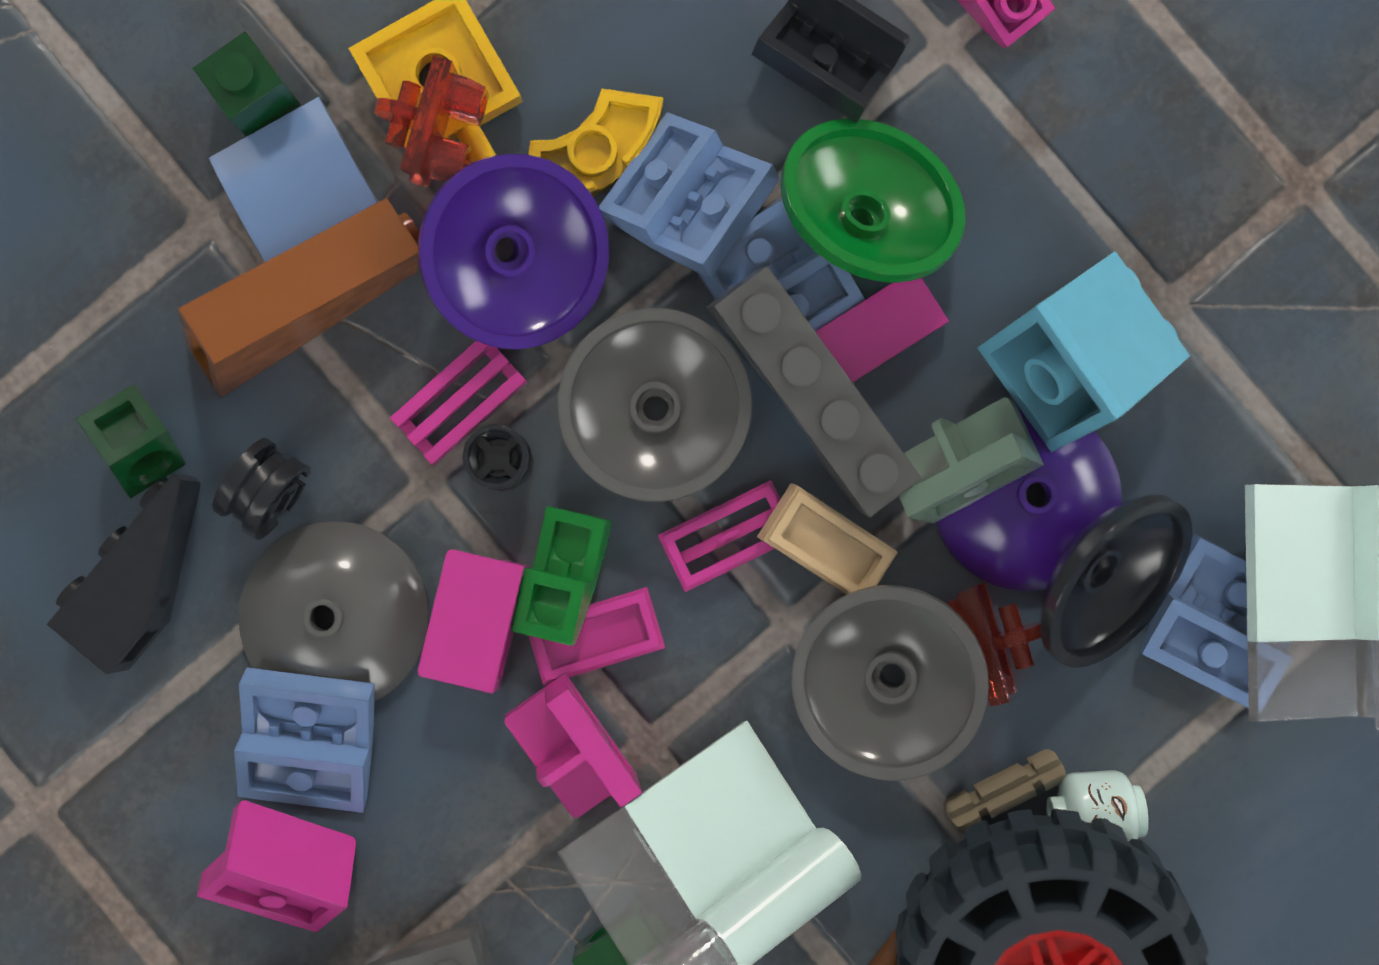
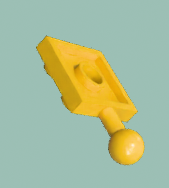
M433 0L348 48L414 163L459 139L472 163L496 155L480 126L523 102L519 91L466 0ZM436 60L449 63L453 67V77L445 88L429 90L420 84V73L425 65Z

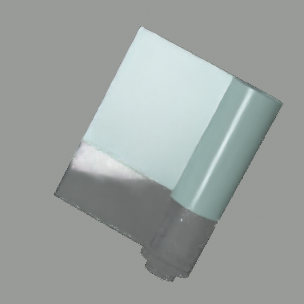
M1245 485L1249 720L1260 722L1361 716L1375 718V729L1379 730V485Z
M748 721L740 723L643 791L635 799L616 810L557 852L628 965H752L861 881V872L852 853L838 836L829 829L816 828Z

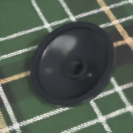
M1159 494L1130 499L1113 507L1089 523L1069 542L1053 568L1040 612L1042 642L1046 651L1061 664L1072 668L1086 667L1098 663L1124 647L1152 620L1164 599L1178 581L1189 555L1192 542V521L1189 513L1181 504L1170 497Z

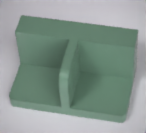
M1004 397L957 424L943 418L932 422L935 436L904 452L922 479L900 494L899 498L908 518L934 524L1043 466L1044 463L1014 401Z

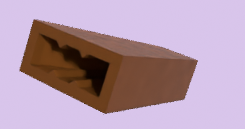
M385 198L179 307L178 311L186 347L219 398L232 392L416 273L419 264L418 239L420 232L408 214L402 213L398 215L389 200Z

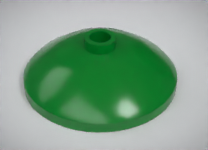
M849 118L827 121L802 134L792 146L783 164L780 179L781 197L786 213L794 228L804 241L820 256L836 267L853 275L880 282H908L921 279L940 269L952 256L962 239L965 228V207L955 179L944 163L929 148L899 129L865 119H859L857 123Z

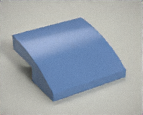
M320 97L209 157L234 209L265 262L379 202Z
M666 112L656 126L646 146L630 162L600 204L599 209L605 219L632 237L668 258L712 278L780 178L773 164L723 146L716 130Z
M782 197L774 200L756 213L712 278L697 272L715 301L756 269L768 266L814 331H817L865 300L849 272L828 262L815 252L799 235L786 213Z
M1194 533L1184 569L1178 581L1152 618L1140 652L1257 712L1289 658L1282 651L1287 641L1247 642L1246 559Z
M247 667L239 682L242 734L234 750L238 797L364 813L367 804L372 758L375 684Z

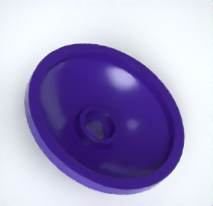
M499 154L477 160L463 167L452 175L437 191L425 212L420 227L418 262L421 278L429 298L438 312L454 328L469 338L492 347L525 349L556 340L573 329L588 314L598 299L607 275L609 239L606 224L597 202L584 184L572 173L556 163L541 157L525 154ZM507 237L513 244V253L507 260L500 261L495 254V246L500 239Z
M1015 403L1044 465L937 521L935 524L948 551L961 566L974 576L989 584L1005 589L1038 591L1047 588L1053 568L1069 542L1089 523L1113 507L1121 504V483L1112 455L1102 439L1094 431L1051 452ZM1032 483L1041 485L1046 494L1044 503L1038 508L1030 505L1026 499V490Z

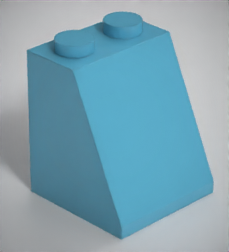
M1116 251L977 347L1051 452L1117 420L1190 357V354L1178 339L1174 327L1162 317L1142 289L1136 274L1126 267Z

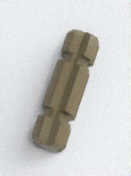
M1044 749L1026 758L1027 765L1022 766L1016 763L974 784L973 788L975 791L968 794V792L962 790L946 798L943 805L951 824L958 832H964L965 829L982 822L981 817L985 815L990 816L992 819L1037 796L1035 790L1039 788H1044L1047 791L1061 784L1066 777V772L1059 757L1054 751Z

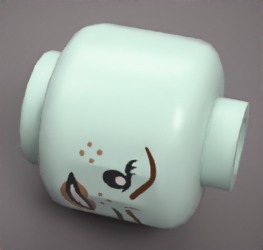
M1106 770L1069 773L1059 785L1058 796L1048 797L1047 815H1051L1052 809L1078 811L1081 820L1092 823L1094 818H1102L1122 827L1128 842L1131 839H1138L1147 835L1149 819L1144 792L1141 786L1132 785L1128 777L1122 772Z

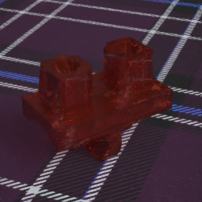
M434 55L418 107H416L421 86L404 80L397 100L378 98L374 109V114L390 122L385 139L387 145L403 149L408 131L411 129L400 169L410 175V183L429 188L431 179L447 181L456 172L469 165L471 161L472 149L470 145L444 138L449 117L480 126L489 100V93L485 86L465 76L458 75L453 61Z
M986 582L968 586L957 594V598L947 601L946 604L965 620L981 645L988 668V700L990 707L1009 703L1011 701L1010 696L1017 693L1018 689L1006 648H1010L1016 670L1035 665L1028 643L1042 638L1040 622L1023 625L1017 604L1011 603L998 607L1004 628L1003 631H1000Z

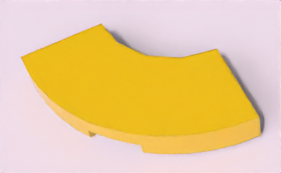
M601 89L594 111L576 130L557 139L531 140L528 155L541 157L565 168L584 184L592 196L598 195L618 181L630 162L646 146L660 122L664 97Z

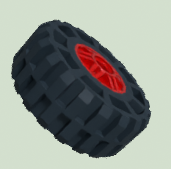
M1031 809L1007 813L1008 820L989 825L987 820H984L965 829L966 838L953 846L950 842L942 845L929 858L931 870L928 875L922 872L916 875L905 894L907 908L898 915L896 926L897 965H1208L1205 959L1209 951L1203 933L1176 878L1171 871L1164 869L1158 854L1140 839H1131L1128 842L1123 828L1110 821L1094 818L1092 823L1081 820L1078 811L1052 809L1051 815L1033 816Z

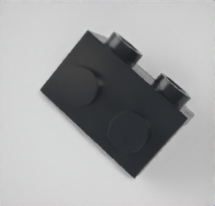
M788 0L760 35L751 55L857 123L891 76L910 42V37L856 0Z

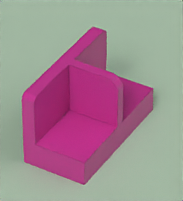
M449 550L445 556L418 667V674L421 677L492 694L499 690L514 632L511 629L525 568L530 566L459 550Z
M566 673L505 714V725L536 766L537 780L542 787L550 786L572 817L578 818L611 795L621 808L642 794L637 773Z
M243 800L233 809L225 851L201 874L197 897L312 932H318L348 906L356 840L350 835Z

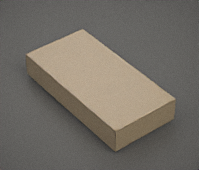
M790 483L757 538L844 594L862 588L877 586L898 553L848 518Z

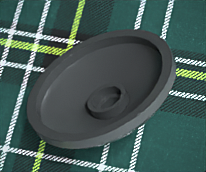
M637 309L617 315L600 324L574 350L566 364L559 385V424L564 441L574 460L590 478L602 487L622 497L637 501H672L690 496L708 487L736 459L747 437L751 421L752 396L750 383L743 363L735 349L720 332L708 323L690 314L672 309ZM653 398L662 399L668 406L666 416L658 421L648 419L643 411L646 402Z
M330 521L307 525L286 534L273 543L261 555L250 571L243 587L239 605L240 636L247 658L253 668L374 683L375 701L396 689L412 672L421 657L430 622V605L427 589L422 575L410 556L401 546L381 532L367 526L349 522ZM322 605L330 607L335 615L334 624L328 630L320 628L315 621V613Z
M882 585L862 588L840 597L828 605L813 620L804 633L794 657L792 693L795 708L804 729L818 748L831 760L865 777L889 781L908 780L925 776L941 769L958 757L970 744L982 723L986 711L989 677L986 659L978 639L969 625L955 610L926 592L904 586ZM887 664H897L904 670L905 679L900 683H890L884 678L882 668Z

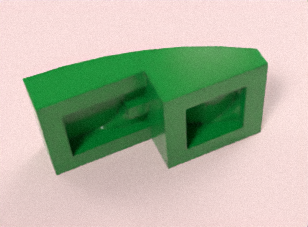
M546 506L533 568H525L511 631L569 646L576 644L596 587L613 520Z

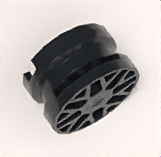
M262 438L252 444L231 467L215 494L212 503L213 511L225 517L233 513V517L242 522L243 532L255 540H261L278 526L279 521L276 519L284 510L290 511L306 486L304 482L299 480V476L302 474L307 478L310 475V467L297 458L286 459L277 451L274 442L268 438Z

